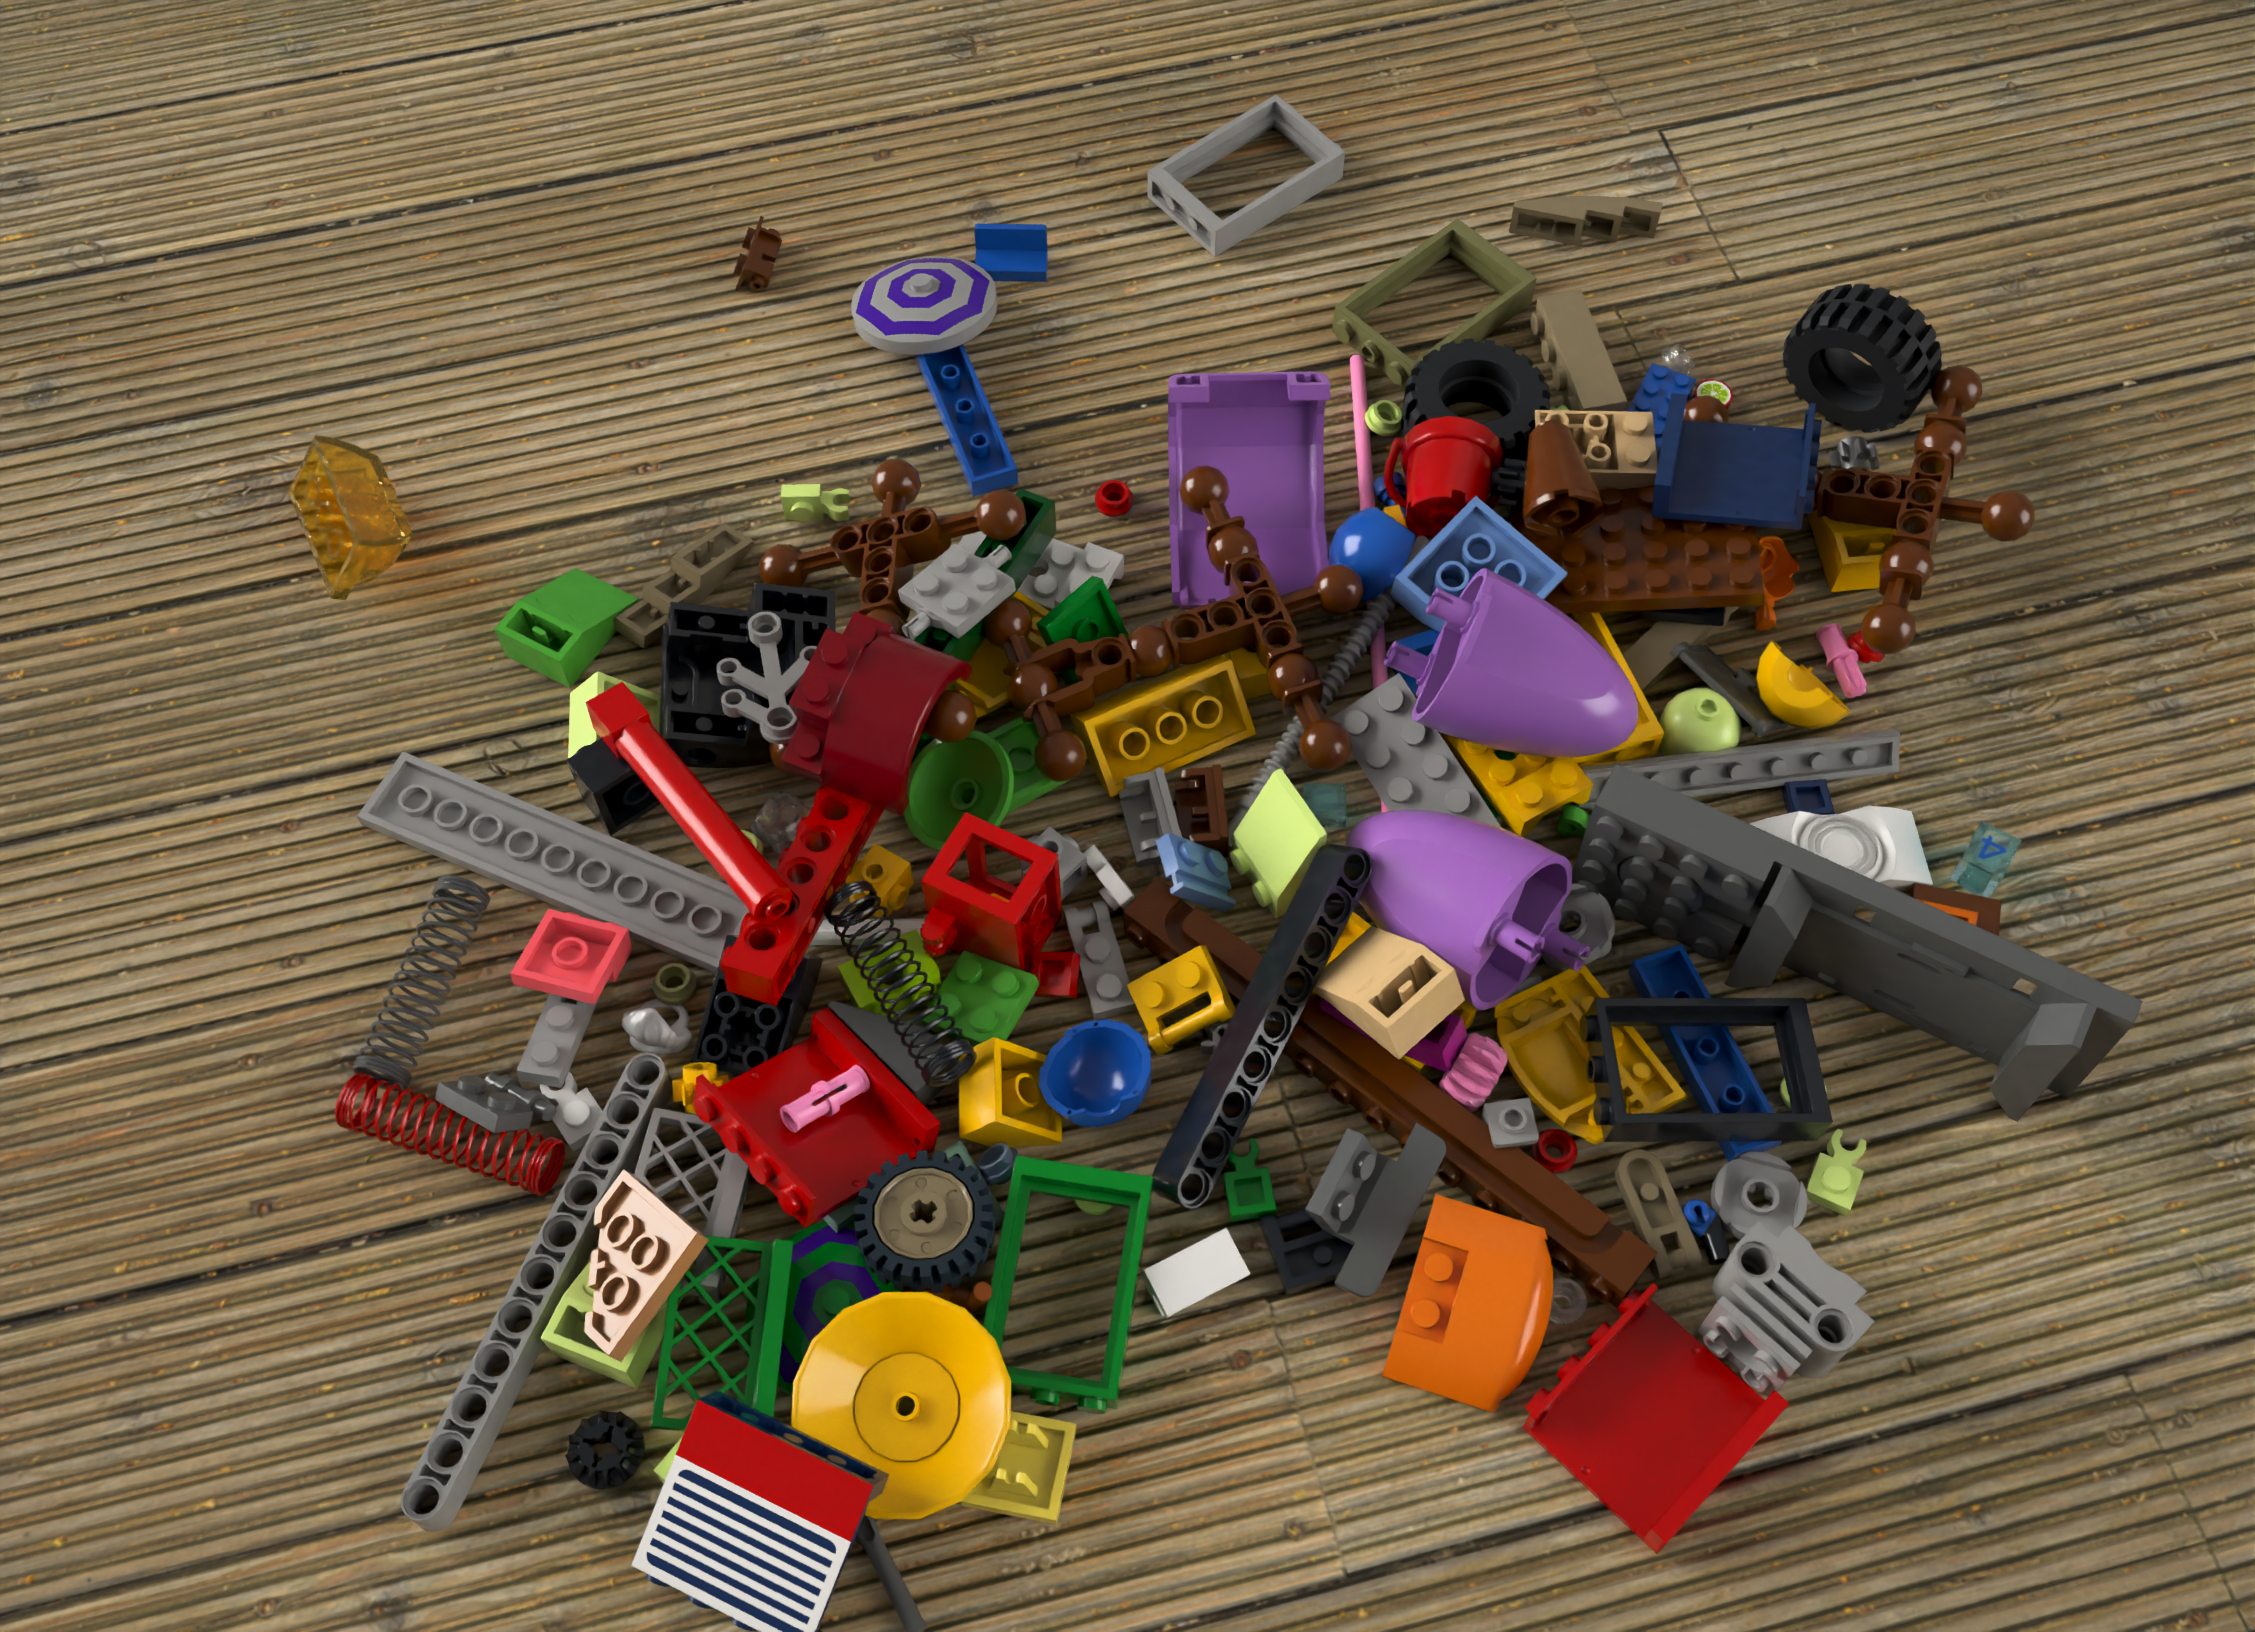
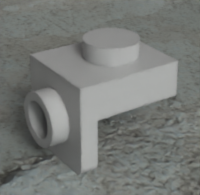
M1530 1098L1501 1099L1492 1103H1485L1480 1119L1489 1127L1494 1148L1537 1143L1539 1134Z

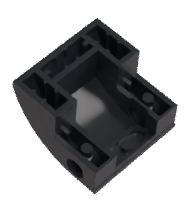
M755 582L748 610L670 602L666 625L663 626L659 734L687 767L740 768L773 762L770 754L771 742L762 736L760 724L744 715L735 718L725 715L721 703L722 694L730 689L742 690L746 694L747 699L767 709L769 708L768 699L739 684L734 686L722 685L718 680L716 666L725 658H735L741 663V666L765 678L760 648L750 640L748 621L756 613L772 612L781 620L783 635L777 644L781 675H783L800 658L799 655L802 649L807 646H818L826 628L836 632L835 591ZM796 687L785 697L786 705H789L788 703ZM731 702L730 704L736 705L740 702Z

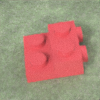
M548 909L510 973L513 985L595 1005L607 981L615 982L633 950L629 929L613 922L605 923L584 918L572 912L564 913Z

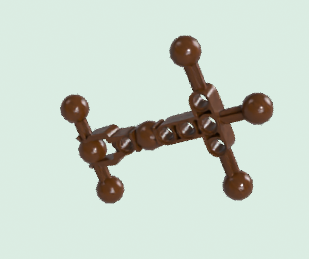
M889 459L877 467L871 481L875 497L883 503L881 517L840 528L832 536L829 547L803 553L791 544H777L766 550L760 560V576L763 583L802 587L809 573L843 565L851 576L861 577L859 596L863 606H860L859 613L893 626L897 635L908 638L904 634L902 626L908 623L910 607L900 601L898 590L913 579L914 564L938 558L950 548L951 538L980 531L993 540H1008L1016 536L1025 523L1026 512L1024 504L1019 497L1008 490H993L982 496L976 510L941 519L929 507H918L905 511L906 506L915 501L920 491L921 481L919 473L914 466L903 459ZM944 690L934 705L921 735L929 733L942 743H957L968 737L974 729L977 719L974 703L968 696L958 690ZM771 743L770 754L776 768L788 776H800L788 771L781 761L788 743Z

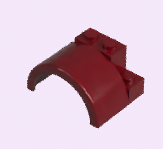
M854 611L843 635L826 628L788 703L799 723L781 757V761L790 772L894 814L902 815L909 803L907 794L908 776L915 748L923 727L943 691L957 678L967 683L972 668L968 662L897 635L893 626Z

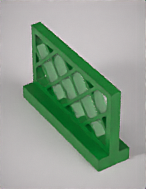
M704 1235L709 1239L704 1248L716 1263L697 1278L688 1269L684 1277L689 1284L680 1290V1280L668 1296L650 1429L685 1432L692 1412L684 1419L662 1417L665 1397L681 1385L696 1404L697 1400L701 1397L687 1380L708 1363L725 1383V1386L719 1392L725 1394L730 1390L738 1401L773 1417L793 1241L774 1239L773 1243ZM717 1249L727 1250L730 1252L726 1254L724 1257H722L721 1254L717 1251ZM740 1252L761 1254L759 1272L745 1283L741 1281L727 1263ZM721 1268L737 1289L716 1304L700 1283ZM757 1282L756 1297H754L748 1288ZM694 1289L710 1310L689 1326L678 1313L677 1304L678 1300ZM742 1294L754 1309L753 1319L737 1331L721 1309ZM715 1315L731 1337L710 1353L694 1331ZM676 1321L683 1332L673 1339ZM752 1329L749 1346L742 1336ZM688 1337L704 1359L683 1375L671 1361L670 1356L671 1349ZM736 1341L748 1356V1363L745 1370L731 1379L715 1357ZM668 1371H670L676 1378V1381L666 1388ZM746 1377L743 1395L736 1384Z

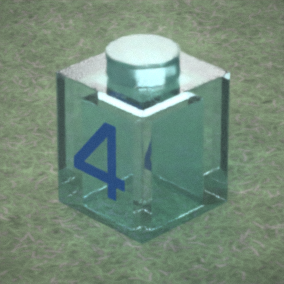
M1981 821L1968 841L1949 879L1960 884L1971 893L1990 898L2003 879L2022 840Z

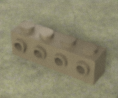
M1581 289L1538 296L1535 313H1532L1530 318L1533 334L1538 335L1540 338L1543 359L1546 363H1550L1553 371V384L1557 391H1561L1564 405L1572 411H1625L1628 402Z

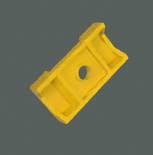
M1439 732L1466 774L1517 835L1527 836L1543 816L1570 801L1582 805L1589 800L1593 783L1572 757H1541L1514 753L1515 759L1510 761L1501 760L1494 754V751L1497 749L1471 743Z

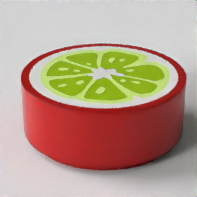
M1715 379L1700 382L1696 386L1693 398L1704 395L1715 397L1726 406L1727 411L1733 397L1730 387L1724 382Z

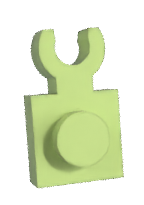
M1837 1129L1827 1143L1829 1156L1821 1152L1815 1159L1805 1189L1807 1200L1846 1216L1851 1210L1864 1173L1863 1170L1852 1165L1858 1162L1864 1154L1866 1140L1860 1139L1853 1151L1845 1150L1840 1144L1843 1131Z

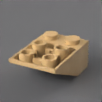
M1535 410V428L1540 423L1549 420L1557 421L1569 428L1598 491L1606 488L1627 489L1654 486L1658 462L1652 412Z
M1374 926L1367 929L1324 967L1313 989L1397 1059L1405 1055L1465 1001L1456 971L1452 966L1424 945Z

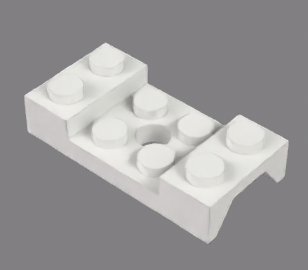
M982 531L964 535L958 545L974 554L986 535ZM1052 539L1034 565V567L1044 568L1047 572L1038 577L1028 574L1018 591L1048 611H1051L1091 576L1102 578L1108 590L1114 578L1121 579L1124 575V555L1089 542L1083 550Z

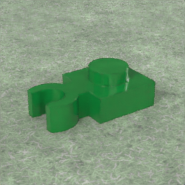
M1255 1138L1249 1139L1250 1153L1247 1156L1239 1157L1232 1149L1226 1161V1164L1234 1170L1233 1172L1223 1173L1230 1222L1257 1219L1270 1213L1276 1216V1204L1269 1168H1255L1259 1157V1145Z

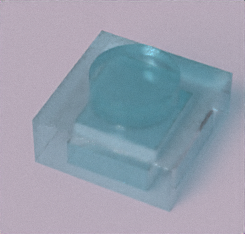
M1304 783L1303 800L1321 826L1346 827L1345 783Z

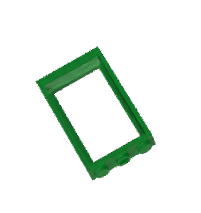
M1016 1155L991 1282L992 1295L987 1303L983 1327L995 1338L1000 1353L1030 1194L1037 1193L1130 1208L1101 1382L1006 1366L1011 1379V1395L1012 1392L1031 1395V1402L1045 1406H1058L1059 1400L1078 1403V1410L1094 1414H1105L1106 1408L1117 1409L1153 1195V1177Z

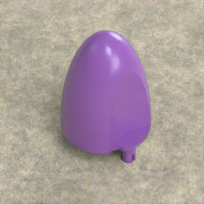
M1486 568L1480 569L1473 576L1459 598L1443 591L1439 587L1432 594L1428 603L1431 606L1426 608V613L1432 614L1446 622L1432 652L1428 656L1394 641L1386 655L1388 658L1384 661V666L1391 667L1417 679L1416 683L1419 685L1416 696L1418 698L1412 711L1413 721L1444 734L1497 750L1541 757H1581L1599 754L1616 748L1625 742L1634 732L1638 721V703L1633 687L1621 667L1605 648L1562 611L1536 594Z
M1392 810L1375 814L1359 822L1347 836L1345 846L1366 850L1372 860L1371 876L1358 900L1369 917L1379 929L1424 945L1452 966L1456 971L1465 1001L1477 1009L1487 1010L1493 1008L1508 998L1528 977L1545 953L1569 966L1574 971L1581 969L1585 961L1574 956L1570 951L1577 956L1582 955L1588 958L1590 953L1589 946L1583 945L1559 931V923L1562 918L1560 910L1563 902L1570 894L1572 885V868L1566 857L1508 830L1474 819L1429 810Z

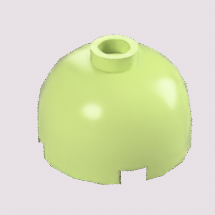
M1693 688L1677 694L1667 703L1659 720V724L1664 731L1659 747L1665 756L1737 748L1742 734L1741 716L1724 697L1709 688Z

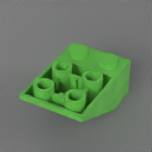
M574 568L519 599L494 630L507 657L571 688L617 632L615 630V617L640 600Z

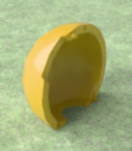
M1770 641L1760 656L1756 681L1760 698L1773 716L1789 726L1812 730L1834 725L1851 713L1848 707L1811 672L1813 670L1811 666L1807 669L1803 664L1800 666L1796 665L1780 651L1781 647L1776 642Z

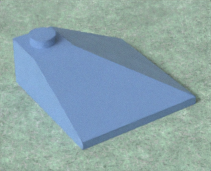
M1475 496L1395 577L1390 596L1420 622L1440 633L1446 621L1426 613V608L1431 606L1428 604L1437 587L1459 598L1473 576L1480 569L1486 568L1511 580L1544 600L1568 573Z

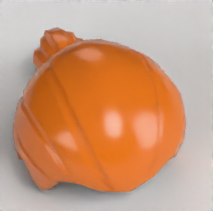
M1777 536L1758 537L1764 587L1763 605H1757L1754 617L1755 629L1758 631L1770 630L1772 627H1775L1777 620L1773 609L1775 601L1791 594L1796 586L1791 581V577L1799 571L1800 565L1790 556L1783 540Z

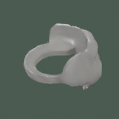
M658 999L645 1002L638 1009L624 1012L622 1026L630 1036L631 1045L638 1051L653 1053L657 1056L678 1053L684 1050L692 1039V1033L687 1028L689 1025L688 1011L682 1004L668 1005ZM654 1008H671L679 1014V1019L676 1023L669 1026Z

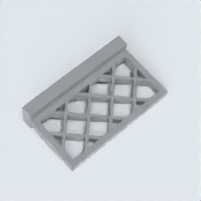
M654 1107L634 1175L659 1197L682 1186L692 1200V1203L677 1211L682 1217L686 1218L698 1210L707 1222L706 1229L701 1232L703 1235L736 1238L752 1177L749 1166L737 1153H731L727 1148L710 1157L700 1142L701 1139L708 1135L718 1133L709 1122H703L697 1115ZM663 1123L681 1127L687 1137L665 1148L657 1135L660 1125ZM693 1145L703 1161L682 1173L672 1159V1156ZM655 1146L659 1153L652 1156L653 1149ZM665 1161L675 1178L653 1189L646 1179L647 1170ZM724 1161L720 1171L717 1164ZM710 1169L718 1181L717 1188L699 1198L688 1181ZM713 1202L709 1213L705 1206ZM705 1248L702 1249L694 1260L696 1266L693 1276L695 1278L716 1263ZM717 1249V1251L721 1254L722 1257H724L726 1254L730 1252L727 1250ZM721 1268L700 1283L716 1304L719 1303L726 1277L725 1272ZM681 1278L680 1290L689 1284L686 1279ZM694 1289L687 1293L689 1295L699 1296ZM699 1296V1303L705 1304V1302Z

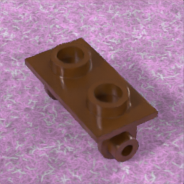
M760 216L756 229L748 228L742 244V248L747 249L748 252L747 255L740 253L733 274L739 276L735 289L738 292L742 282L750 285L751 289L755 291H762L768 287L770 282V276L774 267L773 263L776 260L782 239L777 230H767L761 227L764 219L763 216Z

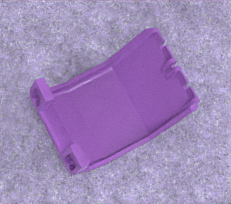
M1311 371L1177 374L1169 377L1168 458L1172 601L1174 605L1180 607V610H1191L1230 597V586L1225 585L1224 574L1218 572L1211 564L1208 550L1205 546L1208 524L1203 515L1191 512L1183 504L1179 489L1184 476L1189 470L1197 466L1208 465L1217 468L1227 478L1230 491L1224 505L1230 518L1236 516L1244 518L1245 529L1249 530L1256 538L1260 560L1266 565L1280 596L1312 586L1319 572L1329 566L1325 530L1323 449L1325 402L1330 400V382L1326 374Z

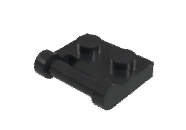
M1306 1207L1276 1217L1273 1213L1259 1217L1263 1237L1268 1244L1286 1295L1336 1280L1353 1245L1326 1231H1320L1284 1242L1282 1234L1316 1224V1221L1305 1210Z

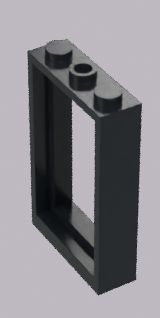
M1595 998L1587 1013L1582 1015L1580 1019V1036L1583 1042L1588 1043L1590 1055L1586 1065L1587 1078L1590 1083H1594L1596 1092L1593 1115L1596 1125H1601L1604 1142L1817 1141L1833 1122L1805 998ZM1611 1026H1774L1792 1113L1626 1114Z

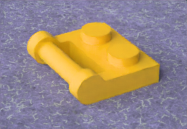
M1204 945L1197 946L1127 984L1128 990L1148 1031L1150 1045L1159 1056L1171 1051L1173 1044L1220 1020L1224 1023L1230 1020L1236 1011L1213 959ZM1207 994L1210 995L1211 1005L1168 1028L1165 1027L1162 1020L1163 1017Z

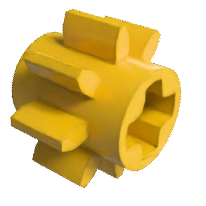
M698 1062L687 1064L682 1067L683 1075H677V1079L672 1080L673 1102L683 1101L685 1112L696 1114L695 1107L693 1106L696 1077L703 1074L711 1084L714 1083L719 1087L728 1082V1075H718L717 1065L714 1063Z

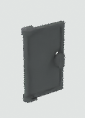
M1681 642L1671 650V656L1676 660L1681 659L1709 687L1729 702L1733 709L1752 726L1751 731L1756 736H1763L1767 731L1784 729L1788 726V724L1771 714L1761 700L1760 695L1753 689L1758 687L1756 679L1744 668L1740 667L1736 673L1707 645L1688 646L1687 642Z

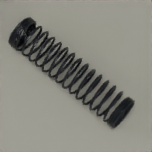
M856 881L839 888L826 901L823 913L828 922L834 926L835 934L841 937L842 945L847 947L848 955L854 959L855 967L860 969L861 977L867 980L868 989L874 991V998L881 1003V1010L887 1013L888 1022L894 1025L895 1033L901 1036L902 1045L908 1048L909 1056L915 1059L916 1068L922 1070L921 1076L926 1085L941 1087L959 1079L974 1065L977 1054L968 1040L960 1039L962 1029L953 1028L955 1018L947 1016L949 1011L947 1006L940 1005L941 995L933 994L935 990L934 984L926 983L928 974L920 971L921 962L913 960L914 951L906 949L908 946L907 940L900 938L901 930L893 927L894 919L886 917L888 914L887 908L880 906L881 898L877 896V891L868 881ZM862 891H869L868 896L859 898L849 904L840 914L831 915L834 908L847 897ZM881 909L884 911L882 917L868 922L855 934H845L850 926L865 921L877 910ZM884 920L890 921L889 928L878 931L860 945H852L856 937L874 930ZM838 927H845L842 933L839 932ZM890 931L897 932L895 939L878 946L869 955L858 956L864 947L877 943ZM845 938H851L849 944L845 942ZM897 942L904 944L902 950L888 955L876 966L865 967L870 958L883 954ZM851 948L858 949L855 955L852 953ZM903 953L910 954L908 961L895 966L882 977L872 978L877 969L891 964ZM857 959L864 960L862 966L858 963ZM910 964L917 965L915 972L902 977L891 987L878 989L885 979L897 975ZM864 970H872L869 977L865 975ZM917 975L924 976L922 983L906 990L898 998L885 1000L892 990L902 987ZM871 981H879L876 987H873ZM922 987H931L927 995L918 998L905 1009L892 1011L899 1001L912 996ZM877 992H886V993L883 995V998L881 999V998H879ZM936 997L938 999L933 1007L924 1010L912 1020L899 1022L905 1013L922 1005L929 998ZM884 1003H893L889 1010L884 1005ZM936 1009H944L945 1012L940 1018L930 1022L919 1031L906 1033L915 1022L924 1019ZM891 1014H900L896 1021L892 1020ZM951 1020V1025L946 1030L938 1033L927 1042L914 1045V1042L922 1033L931 1030L942 1021ZM898 1025H907L903 1033L899 1031ZM950 1032H958V1036L952 1042L944 1045L932 1054L920 1056L930 1044L937 1042ZM914 1036L910 1044L905 1041V1037ZM921 1047V1049L917 1053V1056L912 1053L911 1048ZM963 1054H967L953 1068L944 1073L931 1076L936 1069L943 1068L958 1060ZM919 1059H928L923 1067L918 1061Z

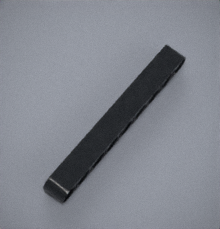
M1325 844L1316 853L1153 1171V1190L1158 1196L1191 1209L1201 1206L1209 1197L1371 876L1372 860L1366 850L1338 844Z

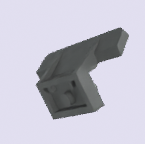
M1417 1122L1397 1161L1377 1153L1364 1134L1347 1128L1305 1209L1324 1231L1353 1245L1335 1284L1338 1288L1359 1297H1369L1378 1289L1446 1153V1145L1443 1139Z

